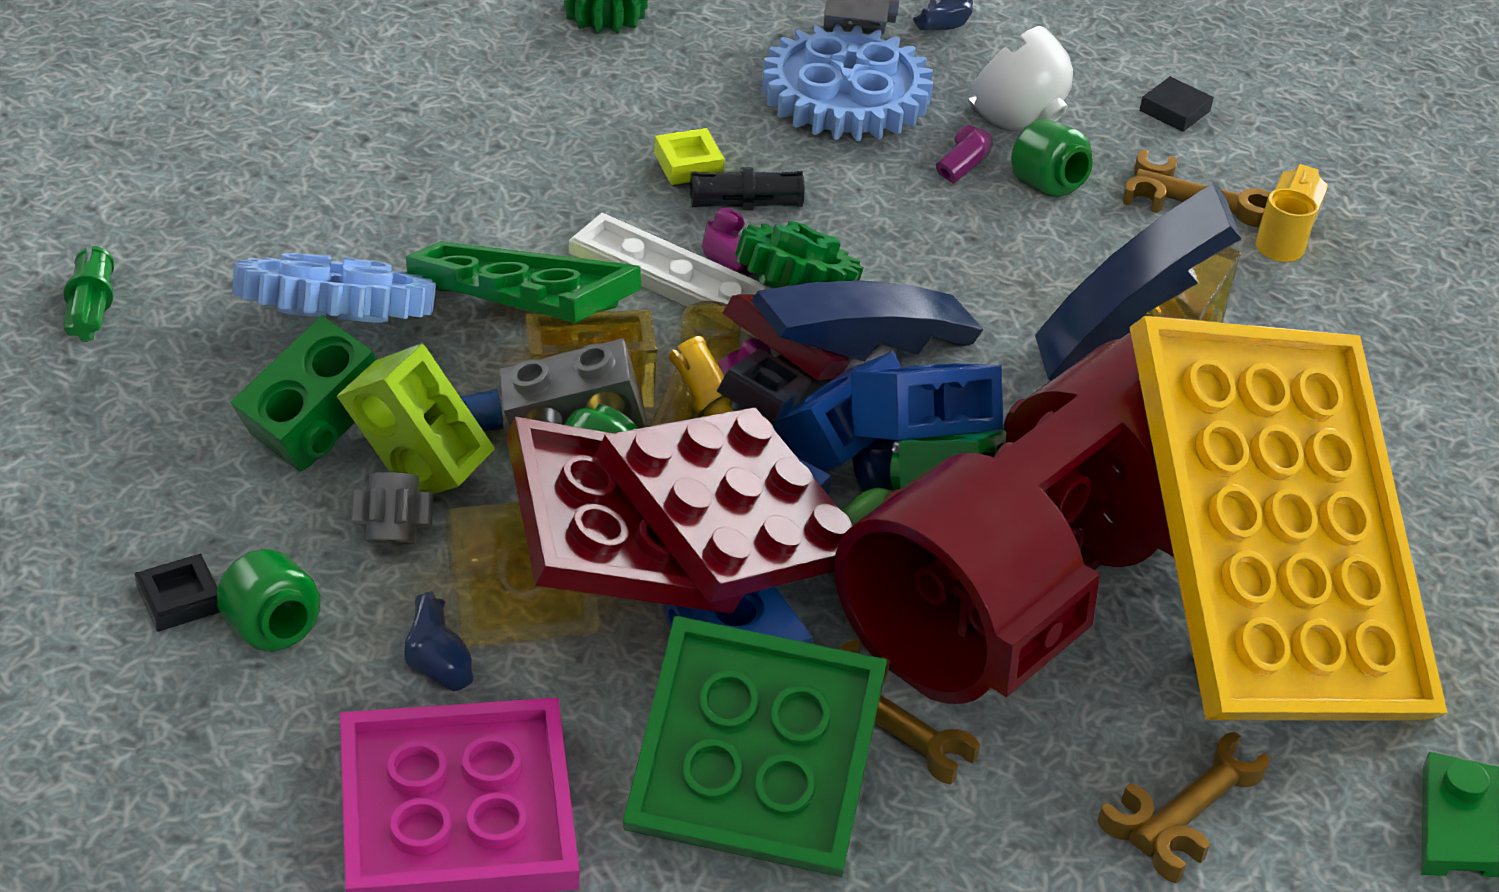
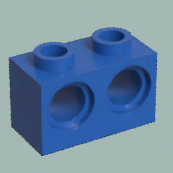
M947 363L851 371L853 436L905 440L1004 430L1002 365Z

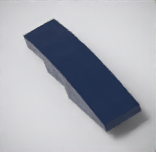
M1214 183L1159 217L1109 256L1068 295L1035 334V338L1047 377L1050 381L1100 345L1121 339L1126 334L1131 333L1130 326L1142 317H1154L1152 313L1154 308L1199 283L1193 269L1194 266L1242 239L1225 195Z
M864 280L812 282L757 291L751 300L781 338L864 362L878 343L918 355L931 336L967 346L974 344L984 330L954 295L908 284Z

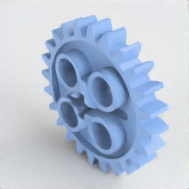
M835 24L833 32H826L817 25L814 26L813 35L796 30L794 40L782 37L780 38L779 47L771 46L769 48V57L764 58L762 93L767 94L768 106H778L777 116L779 118L793 116V127L795 128L809 123L812 125L813 135H817L824 129L832 130V137L835 140H838L843 132L851 133L856 141H861L863 132H869L875 138L882 139L883 129L886 128L895 134H901L902 124L914 127L917 122V116L925 117L927 105L931 103L933 70L926 68V57H915L916 48L914 46L899 48L900 38L893 37L885 41L881 39V30L877 29L870 35L862 33L861 26L856 25L851 32H844L839 24Z
M281 254V259L265 257L264 260L249 258V260H238V263L234 262L232 292H234V296L243 297V300L258 301L260 305H276V311L281 313L317 317L321 315L326 317L327 313L330 316H338V320L348 319L382 323L388 322L389 316L408 319V316L423 317V315H431L434 308L436 283L432 282V279L422 278L421 275L406 274L407 272L391 271L392 265L383 262L359 260L343 256V263L339 261H331V255Z

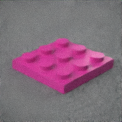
M558 697L340 712L346 892H555L579 890L580 870Z

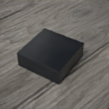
M1169 76L1142 96L1139 111L1184 132L1211 111L1214 97Z
M201 553L134 573L136 587L157 632L220 613L217 606L218 587Z

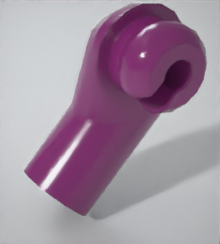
M972 125L962 127L954 138L955 148L936 163L939 175L955 184L974 166L984 160L991 152L993 146L992 137L987 131L977 129Z

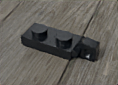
M759 348L726 372L716 392L731 400L729 406L733 411L756 407L762 416L773 424L802 400L812 379L802 374L801 368L781 354L774 357Z

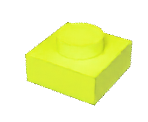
M707 128L655 136L654 155L671 185L689 183L691 171L724 173L725 158Z

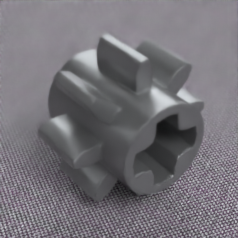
M395 472L370 473L368 490H352L351 522H354V525H366L365 541L415 544L417 527L432 528L434 496L430 492H419V476Z

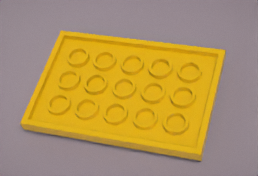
M1144 316L1130 326L1205 719L1411 721L1434 719L1447 714L1360 335Z

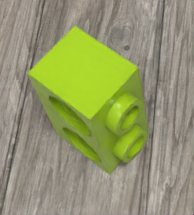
M423 343L375 360L337 395V398L389 472L419 476V492L435 494L459 487L495 450L493 444Z

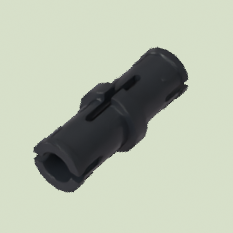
M741 167L740 172L710 173L691 171L692 207L742 206V210H754V206L783 205L803 207L805 185L803 171L754 172L753 167Z

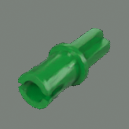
M92 246L91 258L88 262L89 253L87 248H83L77 253L74 262V274L66 282L63 291L64 300L67 303L63 323L64 330L68 336H78L81 342H88L94 339L95 331L100 330L102 327L104 312L111 307L114 298L113 288L110 285L111 275L115 267L114 258L110 252L98 246Z

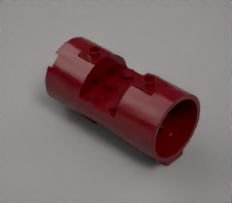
M1131 333L1126 334L1121 339L1100 345L1029 397L1018 400L1010 408L1004 421L1006 442L1000 447L994 457L977 453H961L942 460L901 490L898 489L890 493L878 508L854 524L842 536L835 553L834 574L838 595L852 628L872 656L885 657L890 660L888 670L927 698L947 704H964L977 700L991 688L1007 698L1093 625L1100 573L1095 570L1099 566L1127 567L1136 565L1149 558L1159 549L1174 557Z

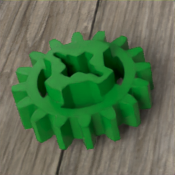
M788 221L786 226L775 224L774 228L767 224H761V227L749 224L747 229L743 228L735 255L738 256V263L748 265V271L757 273V279L762 285L773 288L812 282L860 281L864 267L860 266L861 261L859 259L849 257L848 251L840 249L841 243L838 239L817 232L805 224Z

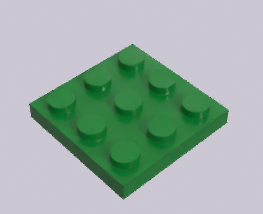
M674 615L622 822L624 830L843 877L886 673L887 659Z

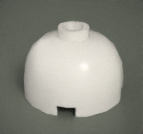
M1038 26L1021 34L1020 37L1026 44L1015 52H1012L1007 46L1004 47L983 68L972 83L970 91L975 97L968 98V102L992 125L1008 131H1022L1035 120L1050 119L1058 121L1068 109L1064 99L1072 88L1073 68L1070 57L1061 43L1045 27Z

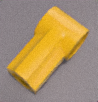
M1299 164L1296 169L1282 172L1275 190L1268 196L1256 237L1255 245L1264 256L1276 261L1288 262L1300 259L1304 255L1312 227L1328 188V185L1320 178L1318 169Z

